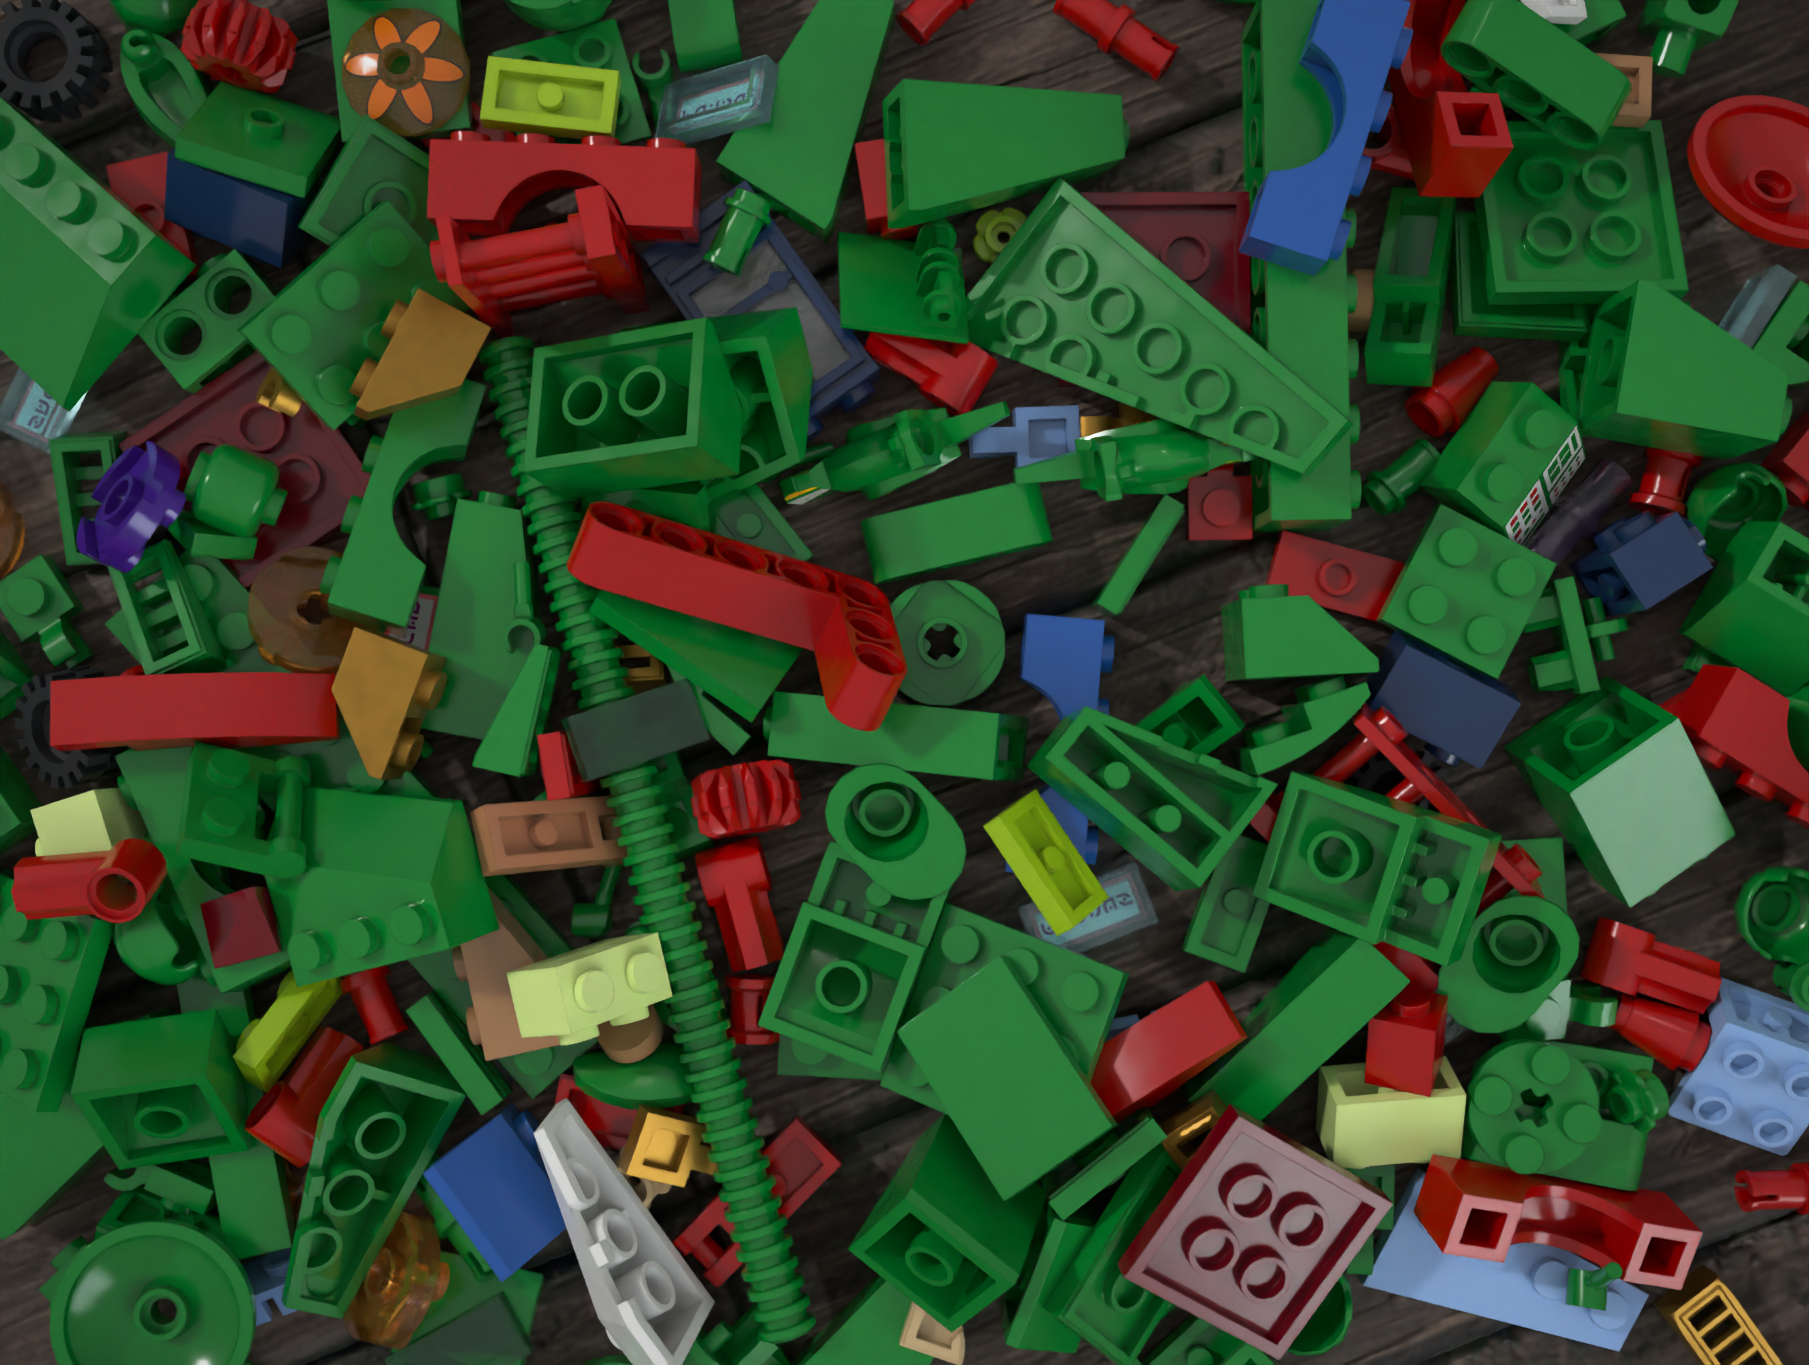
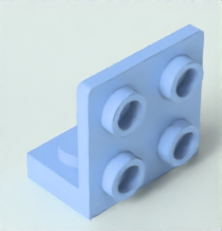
M1721 977L1722 982L1716 1000L1707 1007L1712 1029L1709 1043L1698 1065L1693 1071L1686 1072L1670 1096L1668 1114L1674 1118L1781 1156L1787 1155L1809 1125V1011L1801 1009L1790 1001Z

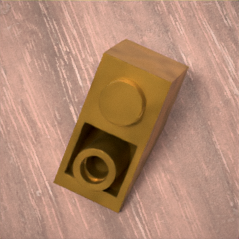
M419 288L410 305L397 299L380 332V335L391 340L379 363L369 357L366 358L349 390L351 394L360 398L354 414L364 420H369L456 395L491 327Z
M354 627L331 690L368 775L380 780L402 779L404 771H411L421 754L424 736L419 734L426 712L428 709L433 710L438 705L444 693L447 674L443 673L442 670L447 658L378 631Z

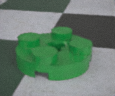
M932 580L908 588L890 605L907 664V674L899 688L906 696L926 705L953 706L975 698L994 681L1005 658V632L998 610L981 591L958 580ZM947 626H950L957 632L953 642L960 651L954 658L943 654L936 661L927 654L931 644L924 636L931 628L942 632Z
M1514 1039L1503 1042L1483 1054L1476 1061L1469 1074L1473 1077L1468 1085L1464 1115L1466 1128L1473 1141L1485 1154L1519 1174L1549 1173L1567 1166L1585 1151L1588 1144L1593 1142L1602 1130L1599 1096L1592 1076L1575 1056L1555 1045L1529 1039ZM1528 1089L1537 1097L1544 1095L1546 1105L1541 1109L1542 1116L1534 1122L1528 1117L1518 1119L1515 1110L1523 1105L1520 1094Z

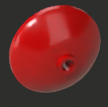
M1763 95L1732 97L1710 107L1701 116L1692 130L1687 146L1689 167L1701 194L1722 218L1742 232L1773 245L1809 249V108L1789 100Z

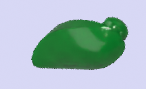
M145 29L130 30L125 33L120 44L121 73L128 93L143 120L159 137L172 148H175L176 136L212 92L202 73L191 65L190 60L172 42L159 34L150 33Z
M661 1041L654 1052L634 1063L615 1062L605 1054L604 1050L575 1057L573 1061L575 1085L587 1095L603 1103L628 1110H638L640 1104L658 1109L675 1107L692 1102L690 1094L695 1091L694 1084L686 1083L684 1077L685 1073L690 1071L688 1063H680L679 1054L684 1051L683 1046L671 1041Z

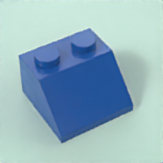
M513 1102L453 1145L423 1173L501 1282L515 1273L566 1229L533 1134L540 1126V1123L528 1110H524L521 1113Z

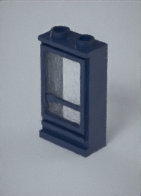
M744 180L700 211L699 243L656 242L642 252L641 256L685 320L797 307L813 367L807 443H809L825 429L820 422L840 407H842L846 414L850 413L876 394L877 391L872 384L880 379V369L852 330L840 328V313L769 214L767 216L770 217L772 222L769 227L762 226L742 268L743 272L740 278L724 273L702 260L727 210L722 204L725 197L732 198L736 188H741L755 194L748 182Z

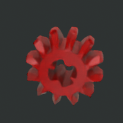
M198 0L195 7L191 9L182 31L184 38L180 51L190 60L191 65L196 70L208 73L212 80L223 81L261 93V91L265 93L278 92L280 86L287 79L288 73H291L297 56L295 49L298 38L290 30L288 23L284 19L272 16L268 8H259L248 0Z
M780 759L744 762L732 766H723V768L707 770L705 773L699 774L691 782L693 798L690 799L693 818H697L699 833L713 839L768 832L769 830L792 825L801 817L799 801L802 800L799 781L795 779L793 766Z

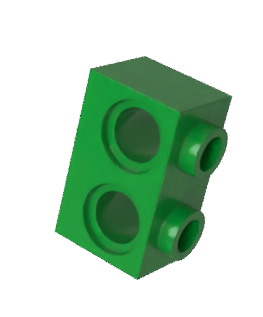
M236 249L229 254H219L208 260L198 270V279L179 295H170L138 332L139 336L181 387L192 394H195L202 387L256 351L237 329L279 293L260 268ZM250 287L252 298L249 306L238 314H232L230 310L232 296L239 289ZM200 327L202 340L199 347L194 352L184 355L181 348L184 335L190 329Z

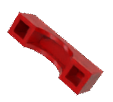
M1406 0L1411 3L1403 26L1413 29V35L1399 70L1390 67L1388 79L1418 196L1479 198L1514 147L1499 94L1469 92L1463 82L1462 75L1450 67L1440 53V47L1464 8L1466 0Z
M456 131L451 133L450 140L430 139L427 219L437 229L435 217L449 214L467 235L498 236L507 234L520 210L532 199L545 192L560 188L582 189L603 185L612 203L621 212L634 241L699 243L702 166L696 148H686L685 142L672 138H653L648 140L647 147L621 146V141L616 138L598 135L583 137L581 144L556 143L555 138L537 133L519 134L516 136V142L491 141L490 136L480 132Z
M1703 664L1675 713L1701 764L1714 770H1720L1722 766L1738 775L1734 784L1739 789L1766 802H1771L1773 798L1777 799L1789 807L1785 813L1788 819L1809 830V773L1798 762L1789 742L1787 718L1790 700L1737 667Z
M1432 1154L1413 1211L1443 1254L1504 1263L1511 1245L1538 1243L1570 1251L1591 1260L1601 1267L1610 1262L1618 1263L1622 1268V1275L1619 1278L1622 1281L1681 1290L1703 1234L1665 1192L1638 1188L1637 1191H1628L1539 1173L1519 1174L1508 1167Z

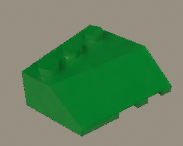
M797 307L707 317L714 325L743 411L739 475L684 482L706 485L708 504L712 500L735 489L740 491L800 463L805 458L813 367ZM682 321L623 327L618 333Z
M310 784V787H304L301 841L307 848L305 870L302 874L288 879L264 875L297 987L448 950L500 929L485 877L482 874L480 860L462 800L399 793L387 796L361 793V789L316 788L313 787V784ZM274 821L266 841L273 840Z

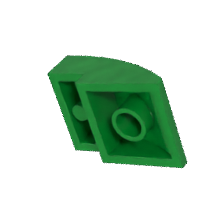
M1292 771L1252 896L1374 945L1386 942L1447 967L1461 960L1503 835L1375 792L1299 771Z
M830 841L808 901L803 902L758 1025L880 1073L896 1038V1030L900 1028L945 904L949 903L955 886L952 885L937 896L927 899L909 900L893 896L877 885L836 841Z

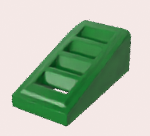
M124 430L69 433L48 439L67 566L100 564L82 554L77 548V531L83 515L82 506L102 504L91 498L94 491H82L81 480L101 479L111 465L123 454L118 444L127 439V433ZM101 453L102 464L80 465V454ZM96 516L86 518L94 522Z
M164 539L145 548L139 562L127 573H122L111 566H107L145 675L211 673L226 664L216 636L170 541ZM162 570L165 579L138 591L135 585L136 582ZM169 596L172 597V603L148 613L146 607ZM179 621L181 622L182 628L161 638L159 637L158 630Z
M535 644L474 756L473 767L518 777L532 776L533 773H536L540 755L537 735L545 733L562 657L560 649Z

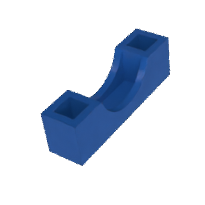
M1319 0L1299 64L1317 79L1328 97L1332 112L1330 142L1326 151L1312 162L1294 169L1270 171L1258 189L1238 252L1312 276L1319 272L1327 263L1328 258L1338 261L1351 228V221L1342 219L1348 196L1358 197L1360 195L1372 162V157L1362 154L1369 131L1380 132L1391 105L1393 93L1384 91L1383 87L1390 67L1397 70L1401 67L1412 39L1413 29L1403 26L1411 2L1406 0Z
M1027 614L1023 622L1019 680L1035 688L1049 700L1057 712L1060 722L1066 715L1085 706L1109 715V700L1098 698L1100 673L1111 674L1114 658V636L1104 635L1105 620ZM1046 784L1038 793L1086 864L1095 865L1098 850V827L1088 826V818L1051 786ZM1004 858L1003 869L1005 872L1014 873Z

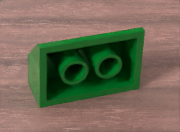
M704 317L534 348L523 472L568 499L739 475L743 411L713 323Z

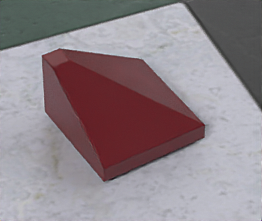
M253 886L200 904L214 969L283 952L268 887Z

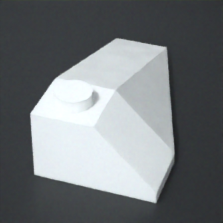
M565 1098L554 1106L533 1134L598 1319L606 1328L610 1341L615 1347L623 1351L632 1365H682L715 1301L649 1210L642 1204L641 1199L622 1173L619 1172L617 1166L572 1104Z

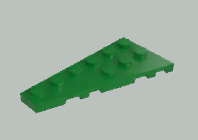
M1060 177L965 298L969 342L976 346L1307 476L1312 474L1354 424L1085 196Z

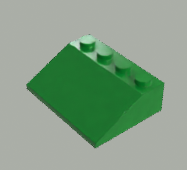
M0 96V349L62 408L71 411L197 265L42 127Z

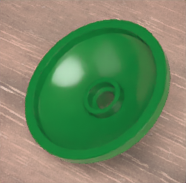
M147 1219L131 1222L108 1231L94 1240L78 1254L64 1272L57 1286L51 1306L50 1338L52 1349L58 1365H244L251 1351L256 1332L257 1313L255 1296L248 1275L238 1258L224 1243L209 1232L191 1224L175 1220ZM159 1299H169L175 1304L177 1308L176 1317L169 1318L161 1314L158 1308Z

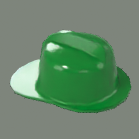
M883 763L858 766L840 777L829 792L825 808L828 831L837 844L877 885L891 895L909 900L933 898L949 889L962 873L966 857L963 831L952 814L915 776L902 770L899 766Z
M1514 895L1496 900L1480 912L1473 921L1461 960L1447 967L1441 965L1439 969L1438 993L1448 996L1447 1013L1459 1025L1478 1033H1501L1522 1025L1536 1013L1557 985L1569 973L1578 958L1579 935L1572 918L1557 904L1539 896Z

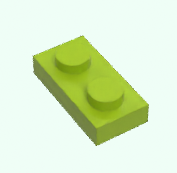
M488 56L480 113L481 123L485 129L537 133L581 140L583 137L595 135L614 138L621 89L620 73L616 70Z
M1036 789L1019 798L983 826L1056 936L1073 929L1109 898Z
M293 970L285 976L279 986L276 1001L262 1019H255L245 1028L238 1040L237 1052L233 1058L248 1083L266 1093L270 1091L341 996L342 991L338 984L342 981L341 976L297 987Z

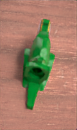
M1000 402L949 418L946 408L930 410L910 409L890 417L859 424L846 432L845 445L832 450L815 466L779 481L784 500L787 504L802 505L841 491H861L868 501L886 495L932 473L961 456L958 444L1010 416L1007 403Z
M1156 418L1075 439V451L1014 468L1013 473L1016 484L1080 479L1081 489L1098 491V495L1108 502L1122 499V494H1169L1179 492L1187 488L1190 478L1201 476L1218 466L1262 458L1165 419Z

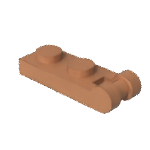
M611 796L484 804L471 811L470 815L483 877L603 865L604 867L623 865L622 858L628 856L625 846L618 847L616 839L622 837L620 827H613L611 819L617 816L614 807L607 808L605 802ZM600 824H601V827H602L604 840H603V837H602Z

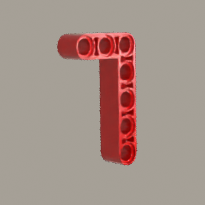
M595 501L589 505L566 563L568 571L575 578L598 589L812 650L815 652L824 699L829 712L838 721L856 730L869 732L876 731L881 727L907 674V664L889 600L885 593L877 586L852 575L616 503Z

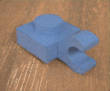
M1079 405L1016 407L1012 411L1013 427H989L968 439L969 459H989L1014 455L1015 468L1076 450L1075 439L1080 438Z

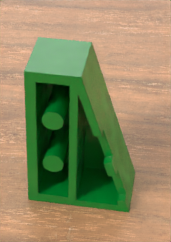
M1087 706L1066 715L1026 765L1174 891L1195 889L1202 886L1278 785L1260 776L1252 777L1222 765L1220 760L1203 753L1195 754L1163 741V737Z

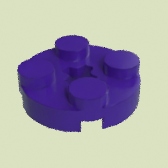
M146 441L147 451L134 445L127 449L111 465L91 498L102 503L94 522L82 515L78 526V550L104 566H111L122 573H127L136 566L144 552L145 543L158 525L163 527L171 525L179 516L186 500L185 493L176 489L180 475L178 458L152 441Z

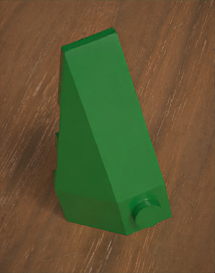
M387 1042L351 1056L319 1114L281 1299L285 1308L339 1319L343 1318L467 1095L438 1058Z

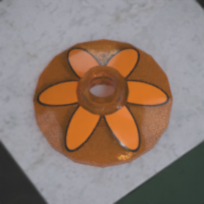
M393 8L369 18L352 35L342 57V85L351 107L361 117L368 115L398 136L419 137L443 127L460 110L470 87V60L461 38L442 18L421 9ZM399 56L410 57V66L406 72L398 75L390 72V65L395 58Z

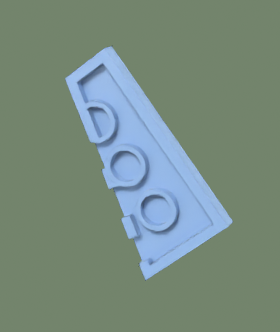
M1418 1167L1416 1168L1394 1210L1393 1230L1384 1229L1373 1249L1372 1275L1360 1274L1358 1277L1363 1286L1620 1351L1649 1294L1636 1285L1618 1278L1608 1284L1606 1311L1567 1305L1565 1301L1568 1269L1575 1268L1594 1271L1602 1267L1570 1251L1544 1244L1518 1243L1511 1245L1504 1263L1443 1254L1413 1212L1426 1175L1425 1171Z

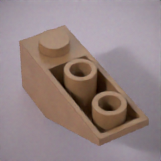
M487 885L500 929L452 948V956L457 977L461 982L468 981L473 1006L467 1007L466 1010L470 1038L475 1046L482 1044L485 1060L489 1061L560 1044L558 1035L521 1038L506 972L548 959V957Z

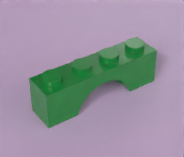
M465 378L456 395L388 414L392 417L385 437L372 436L361 469L362 472L371 475L363 498L356 495L351 496L340 531L350 534V538L343 558L334 555L330 556L320 585L319 592L329 595L327 601L329 614L405 638L425 579L426 565L416 558L400 539L393 520L394 505L402 488L420 471L443 462L465 461L484 405L486 385Z
M193 746L136 751L130 748L115 755L122 775L117 777L120 792L127 804L133 810H139L148 830V833L144 834L143 839L154 844L162 852L166 860L167 874L175 890L170 893L172 908L180 922L186 927H191L201 948L196 954L198 965L208 983L214 987L218 986L221 994L242 992L292 968L272 903L283 952L214 969L200 904L234 893L237 890L221 878L212 863L176 856L187 759Z

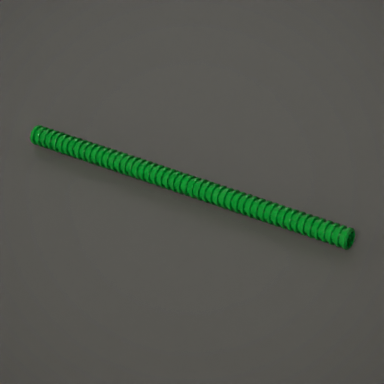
M523 336L502 338L485 345L478 352L477 357L481 364L487 365V369L483 372L484 381L493 385L488 395L491 402L498 403L499 406L494 411V416L498 422H503L504 427L499 431L501 439L509 441L510 446L506 448L505 454L508 460H514L515 466L510 469L511 475L514 479H520L521 485L516 488L517 496L526 500V505L521 510L523 516L531 518L532 524L527 527V531L530 537L537 538L538 543L532 548L534 554L542 556L543 563L538 566L540 574L547 575L549 580L544 585V590L546 594L553 595L555 601L549 605L552 614H558L560 621L555 624L557 633H564L566 639L560 645L562 652L570 653L571 660L566 663L567 670L575 672L577 680L572 682V687L574 691H581L583 698L577 702L579 710H586L588 719L583 721L584 729L592 730L594 737L588 743L590 749L598 750L600 758L594 760L596 769L603 768L605 778L600 780L601 788H608L611 796L605 802L607 808L614 807L617 816L611 819L613 827H620L622 837L616 840L618 847L625 846L628 856L622 858L625 867L631 866L633 876L628 878L630 886L636 885L639 895L633 899L635 905H642L645 915L639 917L640 924L642 926L648 925L650 933L658 932L673 995V997L663 1000V1003L671 1004L673 1012L668 1014L667 1018L669 1024L677 1025L678 1032L673 1035L674 1042L676 1044L682 1043L684 1049L679 1054L680 1063H688L690 1070L685 1073L684 1077L686 1083L694 1084L695 1091L690 1094L692 1103H699L701 1108L696 1113L698 1123H705L706 1130L701 1134L703 1142L711 1143L712 1150L707 1153L709 1162L717 1164L718 1169L713 1172L714 1181L723 1185V1189L719 1191L718 1195L721 1202H728L729 1208L725 1211L724 1216L727 1222L734 1223L735 1228L730 1231V1237L733 1242H739L740 1248L736 1251L737 1261L745 1262L746 1265L741 1275L743 1281L751 1282L752 1287L747 1291L749 1301L757 1303V1307L753 1310V1317L755 1321L762 1322L763 1327L759 1329L760 1341L770 1344L791 1341L808 1333L816 1324L814 1313L806 1311V1308L810 1305V1297L808 1293L801 1292L800 1290L805 1284L803 1274L795 1272L794 1269L799 1265L797 1254L789 1252V1247L793 1245V1239L791 1234L784 1233L783 1231L788 1222L786 1215L778 1214L777 1208L782 1205V1200L779 1194L772 1193L771 1188L776 1185L774 1175L767 1174L766 1168L770 1166L769 1156L761 1155L760 1148L765 1145L762 1135L755 1134L754 1129L759 1126L758 1117L750 1116L748 1110L753 1106V1100L751 1096H744L743 1089L747 1087L748 1083L746 1077L738 1075L737 1069L742 1066L741 1058L733 1057L731 1049L736 1047V1041L734 1037H727L726 1029L731 1026L729 1018H722L720 1010L725 1007L723 998L716 999L714 990L719 988L718 979H711L709 970L714 967L712 959L705 960L703 951L708 948L706 940H699L697 931L703 928L701 920L694 921L692 911L696 910L697 906L695 901H688L686 892L691 890V885L689 881L683 882L680 872L686 869L684 862H677L675 852L680 851L678 842L671 843L669 833L674 831L673 823L666 824L663 814L667 813L669 809L667 803L660 804L658 794L663 792L661 784H654L652 775L658 772L655 764L649 765L647 755L651 754L652 750L650 745H643L641 736L646 734V729L643 725L638 726L635 718L641 712L639 706H632L630 698L635 695V691L632 686L626 687L624 678L630 675L627 667H621L619 659L624 657L622 648H615L613 642L614 639L618 638V632L614 628H609L607 623L589 612L595 598L602 589L581 582L568 571L566 566L579 533L580 525L584 520L583 513L576 512L574 507L580 502L579 497L568 499L523 472L533 357H531L530 353L534 351L535 345L532 339Z

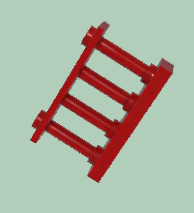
M603 185L575 190L579 213L568 214V222L478 240H471L449 214L435 217L439 240L430 241V254L438 281L440 283L448 282V286L478 314L480 321L487 323L501 338L515 336L511 311L605 293L606 299L614 298L625 315L650 311L639 249Z
M1364 703L1352 716L1354 725L1361 732L1312 774L1343 783L1381 751L1406 777L1385 796L1416 805L1426 797L1441 814L1490 830L1406 745L1403 739L1408 736L1407 731L1384 706H1380L1377 710L1373 711ZM1273 791L1249 822L1268 842L1270 841L1285 791L1278 795ZM1500 841L1492 865L1495 870L1489 874L1475 918L1480 912L1496 900L1502 899L1514 888L1521 895L1539 896L1545 899L1537 879L1543 874V871L1536 861L1519 844L1516 843L1508 849ZM1386 942L1372 944L1410 980V985L1421 987L1427 992L1432 993L1438 989L1440 964Z

